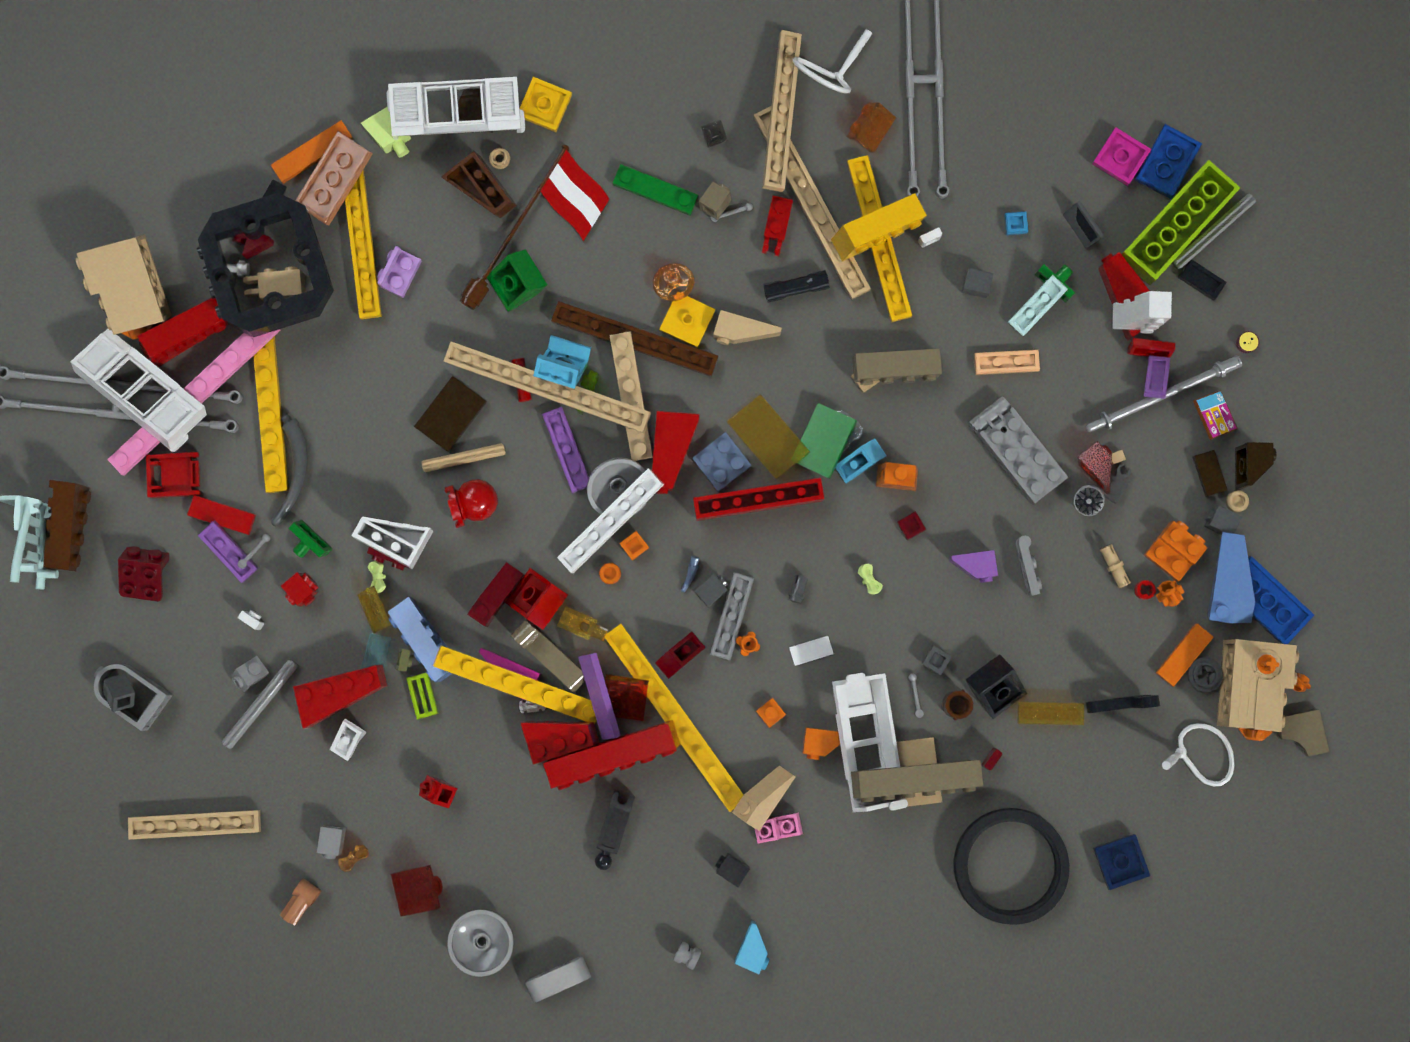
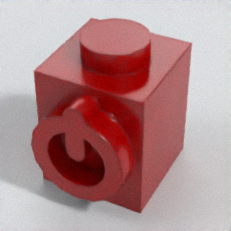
M296 572L281 585L287 593L285 595L286 599L293 606L296 604L297 606L305 605V607L316 599L314 596L318 593L316 590L319 588L306 572L304 574Z
M427 775L426 779L420 783L419 796L432 804L449 808L458 788L444 780Z

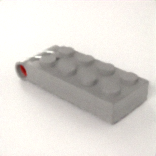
M1003 396L968 422L971 429L984 443L1031 505L1038 502L1068 478L1021 416Z

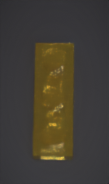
M1018 702V724L1084 725V703Z

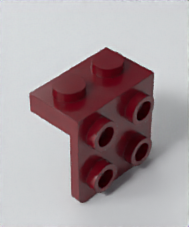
M136 546L127 547L118 558L119 594L122 597L159 602L163 597L162 570L169 561V553L161 552L157 549L146 550Z

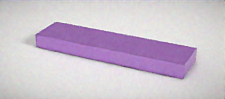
M562 406L543 413L542 416L572 494L586 489L589 476Z
M597 653L579 656V662L602 740L617 738L620 736V731Z

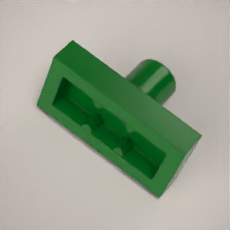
M1043 264L1035 273V276L1043 283L1052 275L1068 288L1060 297L1065 303L1075 294L1065 284V281L1073 274V271L1068 266L1063 265L1054 274Z
M303 520L293 522L288 528L301 540L293 549L297 556L303 558L311 549L320 558L328 555L332 550Z

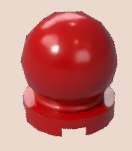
M480 479L469 480L463 483L459 489H455L454 485L445 487V492L450 493L448 495L449 500L447 501L453 521L458 520L455 522L456 528L465 526L464 521L466 519L483 521L491 517L496 511L498 495L494 487L487 481Z

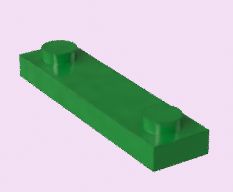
M620 164L613 181V186L691 216L698 199V194Z

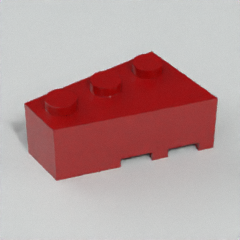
M521 722L533 765L600 743L594 722Z

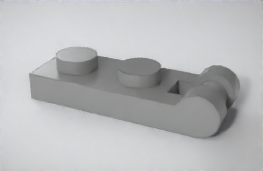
M1025 535L1016 539L1015 546L1029 597L1040 594L1042 584L1040 578L1036 577L1034 569L1037 568L1034 556L1030 555L1029 551L1031 539Z

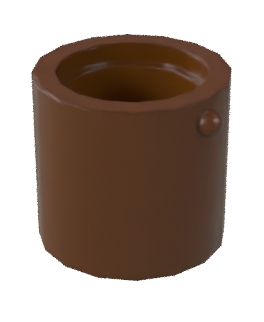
M964 689L949 692L942 701L943 711L953 720L966 718L973 710V700Z

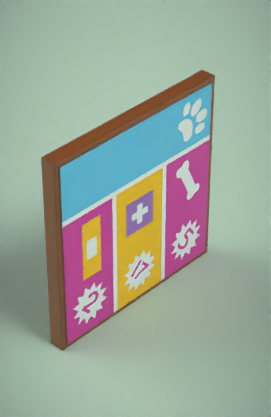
M1221 390L1193 400L1210 440L1238 429Z

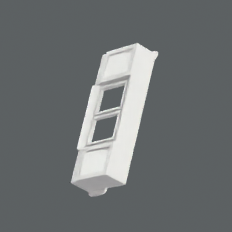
M517 77L388 84L386 93L387 107L390 112L392 137L394 140H398V136L516 129L517 133L525 131L524 111L519 108ZM480 88L482 120L459 121L457 90ZM450 90L452 122L429 123L427 91Z
M109 329L101 333L70 361L76 374L165 445L171 452L177 451L188 440L187 433L207 415L203 404L135 348L127 344L118 335H113V332ZM130 360L144 371L145 374L126 392L120 395L105 382ZM152 378L168 392L143 414L127 400Z
M864 673L847 675L845 680L833 681L832 685L837 710L835 715L853 812H868L889 807L890 810L906 808L908 802L906 798H902V794L895 795L893 800H882V797H874L873 802H861V798H853L851 772L858 771L854 748L877 744L881 767L874 769L900 767L885 673L865 676ZM873 714L876 737L853 741L849 718Z

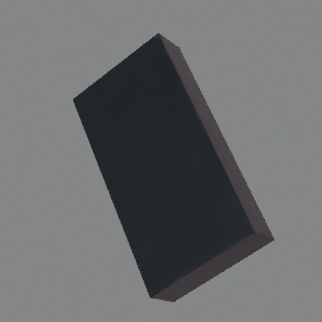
M1192 259L1178 277L1213 301L1216 300L1227 283Z

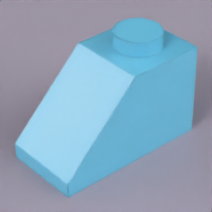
M874 438L840 461L835 468L844 482L848 483L887 455Z
M751 920L735 958V964L760 974L761 969H766L770 958L767 957V949L757 924Z

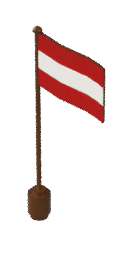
M567 145L562 146L563 149L482 278L477 277L476 280L471 278L461 294L460 302L466 307L474 310L483 301L489 291V288L486 287L488 285L485 281L540 192L553 210L576 230L583 242L609 202L607 194L594 179L580 168L568 152L569 147Z

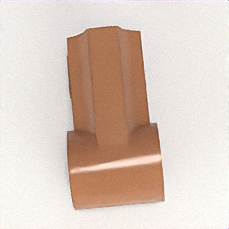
M303 878L294 889L292 898L280 916L286 922L297 925L308 907L312 906L322 890Z

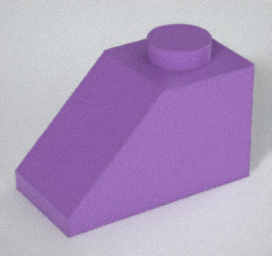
M994 550L949 557V561L973 580L980 579V583L993 581L992 577L998 576Z

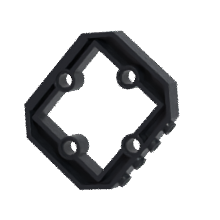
M280 193L212 213L198 238L200 247H197V252L200 259H204L206 265L203 267L206 279H210L212 284L209 287L212 298L217 301L218 306L215 307L218 318H222L226 324L252 337L320 317L334 291L309 211L305 205ZM291 218L298 239L293 245V254L300 264L307 267L314 290L289 298H284L279 292H270L265 296L263 306L241 312L234 290L236 278L227 267L220 240L242 233L247 238L255 240L264 234L265 226ZM256 223V227L254 229H247L250 224ZM303 250H310L308 255L301 256ZM222 275H227V279L224 282H218ZM274 302H281L279 308L272 309V305Z

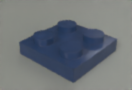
M1131 834L1093 848L1108 890L1150 876L1136 834Z

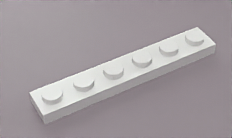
M648 468L557 558L570 573H574L664 483Z

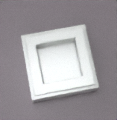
M940 228L921 235L918 239L920 247L923 248L940 240L942 236Z

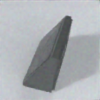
M1081 201L1075 203L1063 214L1085 248L1090 247L1102 238L1103 233Z

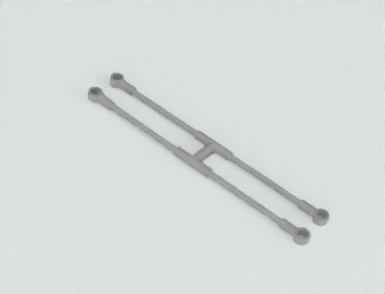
M905 0L907 55L905 74L910 156L907 196L912 195L910 193L911 189L917 191V197L920 193V189L917 186V171H915L914 84L935 83L939 144V171L936 195L943 199L949 194V187L947 186L946 170L944 169L942 105L944 89L939 0H934L935 75H914L911 48L910 0ZM939 189H945L946 194H941Z
M0 366V378L3 380L31 378L89 384L82 378L26 373V371L11 370L5 366ZM3 370L7 371L5 376H2ZM107 380L105 382L120 395L123 394V390H128L134 384V382ZM143 385L139 389L165 393L168 392L165 388L159 386ZM236 390L230 392L215 391L210 396L214 399L227 400L234 404H239L243 399L242 394ZM238 394V399L233 401L232 396ZM0 396V399L3 400L0 409L6 407L20 409L25 407L133 420L114 404L112 405V410L101 408L95 410L28 403ZM215 420L200 421L197 426H207L211 429L226 430L229 433H235L239 429L238 423L234 420H227L226 422ZM230 423H234L235 425L234 429L229 430L228 428Z

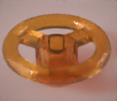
M679 263L667 264L661 267L654 275L653 289L664 300H681L691 293L695 282L694 275L685 265ZM679 270L683 271L688 279H681ZM662 275L666 283V287L663 290L659 287V280ZM687 286L681 293L669 295L673 288Z

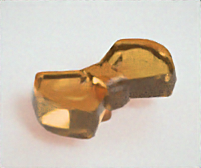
M357 845L354 851L349 852L348 857L339 859V868L344 872H349L356 862L367 858L369 852L366 846Z

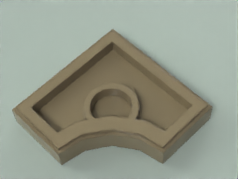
M1320 709L1285 716V726L1282 728V732H1279L1280 739H1289L1297 742L1303 748L1306 756L1329 752Z

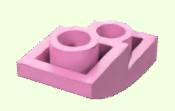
M799 812L768 818L760 831L755 829L757 843L802 835L803 831Z

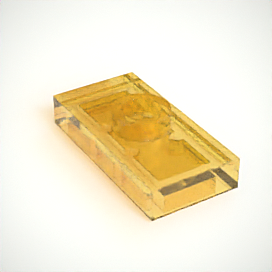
M375 586L369 587L357 594L373 633L380 632L391 625Z

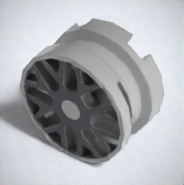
M1095 485L1082 486L1074 497L1076 510L1084 516L1098 514L1105 503L1103 491Z

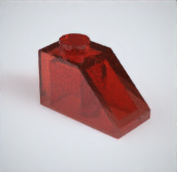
M1097 441L1078 456V465L1108 494L1111 490L1113 454L1106 445L1102 446Z

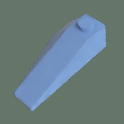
M1222 532L1207 615L1209 620L1252 623L1255 597L1245 535Z

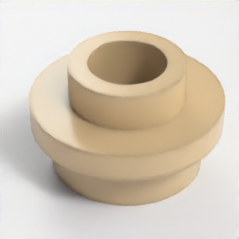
M503 148L494 149L489 155L490 164L496 169L506 168L510 163L508 151ZM502 156L504 160L497 162V157Z

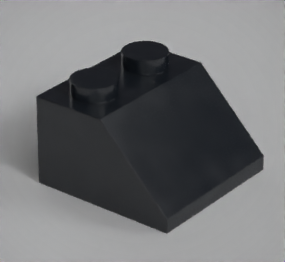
M1000 654L966 679L971 691L992 719L1027 694L1014 668Z

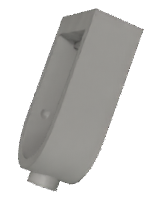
M113 664L105 668L100 666L94 673V692L97 699L109 709L111 708L103 694L104 679H107L117 669L124 670L156 693L139 718L126 709L115 712L140 731H148L173 695L130 665Z

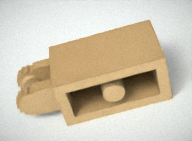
M286 267L283 271L265 269L264 272L257 273V276L243 278V283H258V289H247L244 291V296H259L262 301L270 292H279L284 298L306 292L305 275L298 267Z

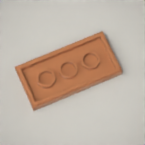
M337 131L295 201L305 205L311 215L329 226L373 153Z

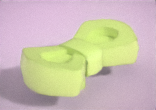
M372 561L368 565V569L373 575L370 590L374 593H381L386 588L383 581L386 575L382 573L384 565L378 561Z
M871 564L861 565L858 569V574L863 578L862 583L867 584L868 593L872 595L878 594L882 590L883 585L873 577V566Z

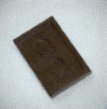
M452 376L414 427L449 453L487 401Z

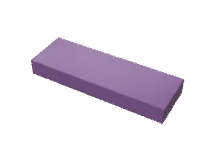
M216 521L209 524L198 535L241 583L247 580L259 568L251 559L247 561L244 569L238 567L239 560H243L247 554Z

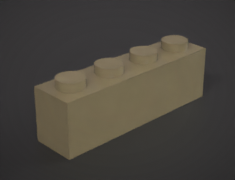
M940 349L856 353L852 357L854 382H860V385H872L873 381H881V384L894 383V380L911 383L915 382V379L923 378L924 382L935 381L942 374Z

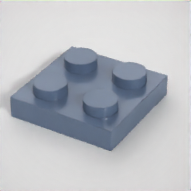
M726 432L692 458L717 492L752 467Z

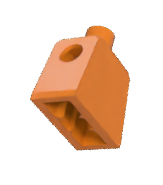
M891 462L879 464L877 467L876 486L916 491L918 468L915 465Z

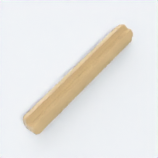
M500 443L423 460L422 469L424 472L502 456L505 455L506 451L504 445Z

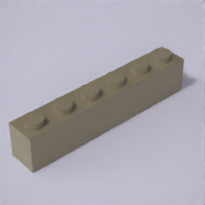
M981 760L851 772L853 798H861V802H873L874 797H882V800H893L895 795L902 794V798L915 797V793L922 792V796L936 795L935 791L942 790L943 794L956 793L955 789L962 788L963 792L976 791L975 787L983 786Z

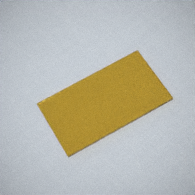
M761 394L727 421L775 479L810 452Z

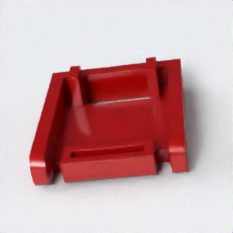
M199 452L146 455L147 497L165 498L201 495L200 490H193V487H200L199 461H192V458L199 457ZM154 466H161L162 487L154 486Z

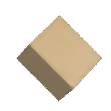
M1123 450L1108 455L1111 465L1126 460Z

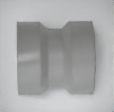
M682 941L673 961L678 964L683 963L688 969L693 971L702 950L690 948L688 943Z

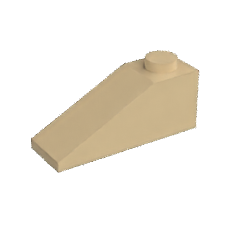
M721 310L713 338L717 339L716 342L723 345H729V343L737 344L780 336L782 328Z
M778 766L743 795L732 813L760 831L795 779V776L781 766Z

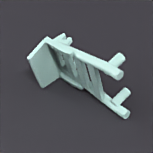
M19 495L0 496L1 502L15 506L14 530L18 531L11 565L10 582L19 583L20 572H37L35 589L44 590L46 578L59 577L58 570H46V567H43L46 519H49L51 513H49L51 508L48 507L47 503H42L41 500ZM29 526L35 527L36 535L28 533ZM25 543L36 545L37 553L25 550ZM22 559H25V560H28V561H32V562H35V563H37V564H34V563H22Z

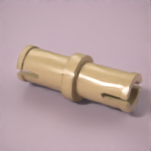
M1113 544L1100 549L1108 565L1107 570L1108 572L1111 571L1117 587L1122 588L1130 584L1131 581L1123 568L1124 563L1119 560Z

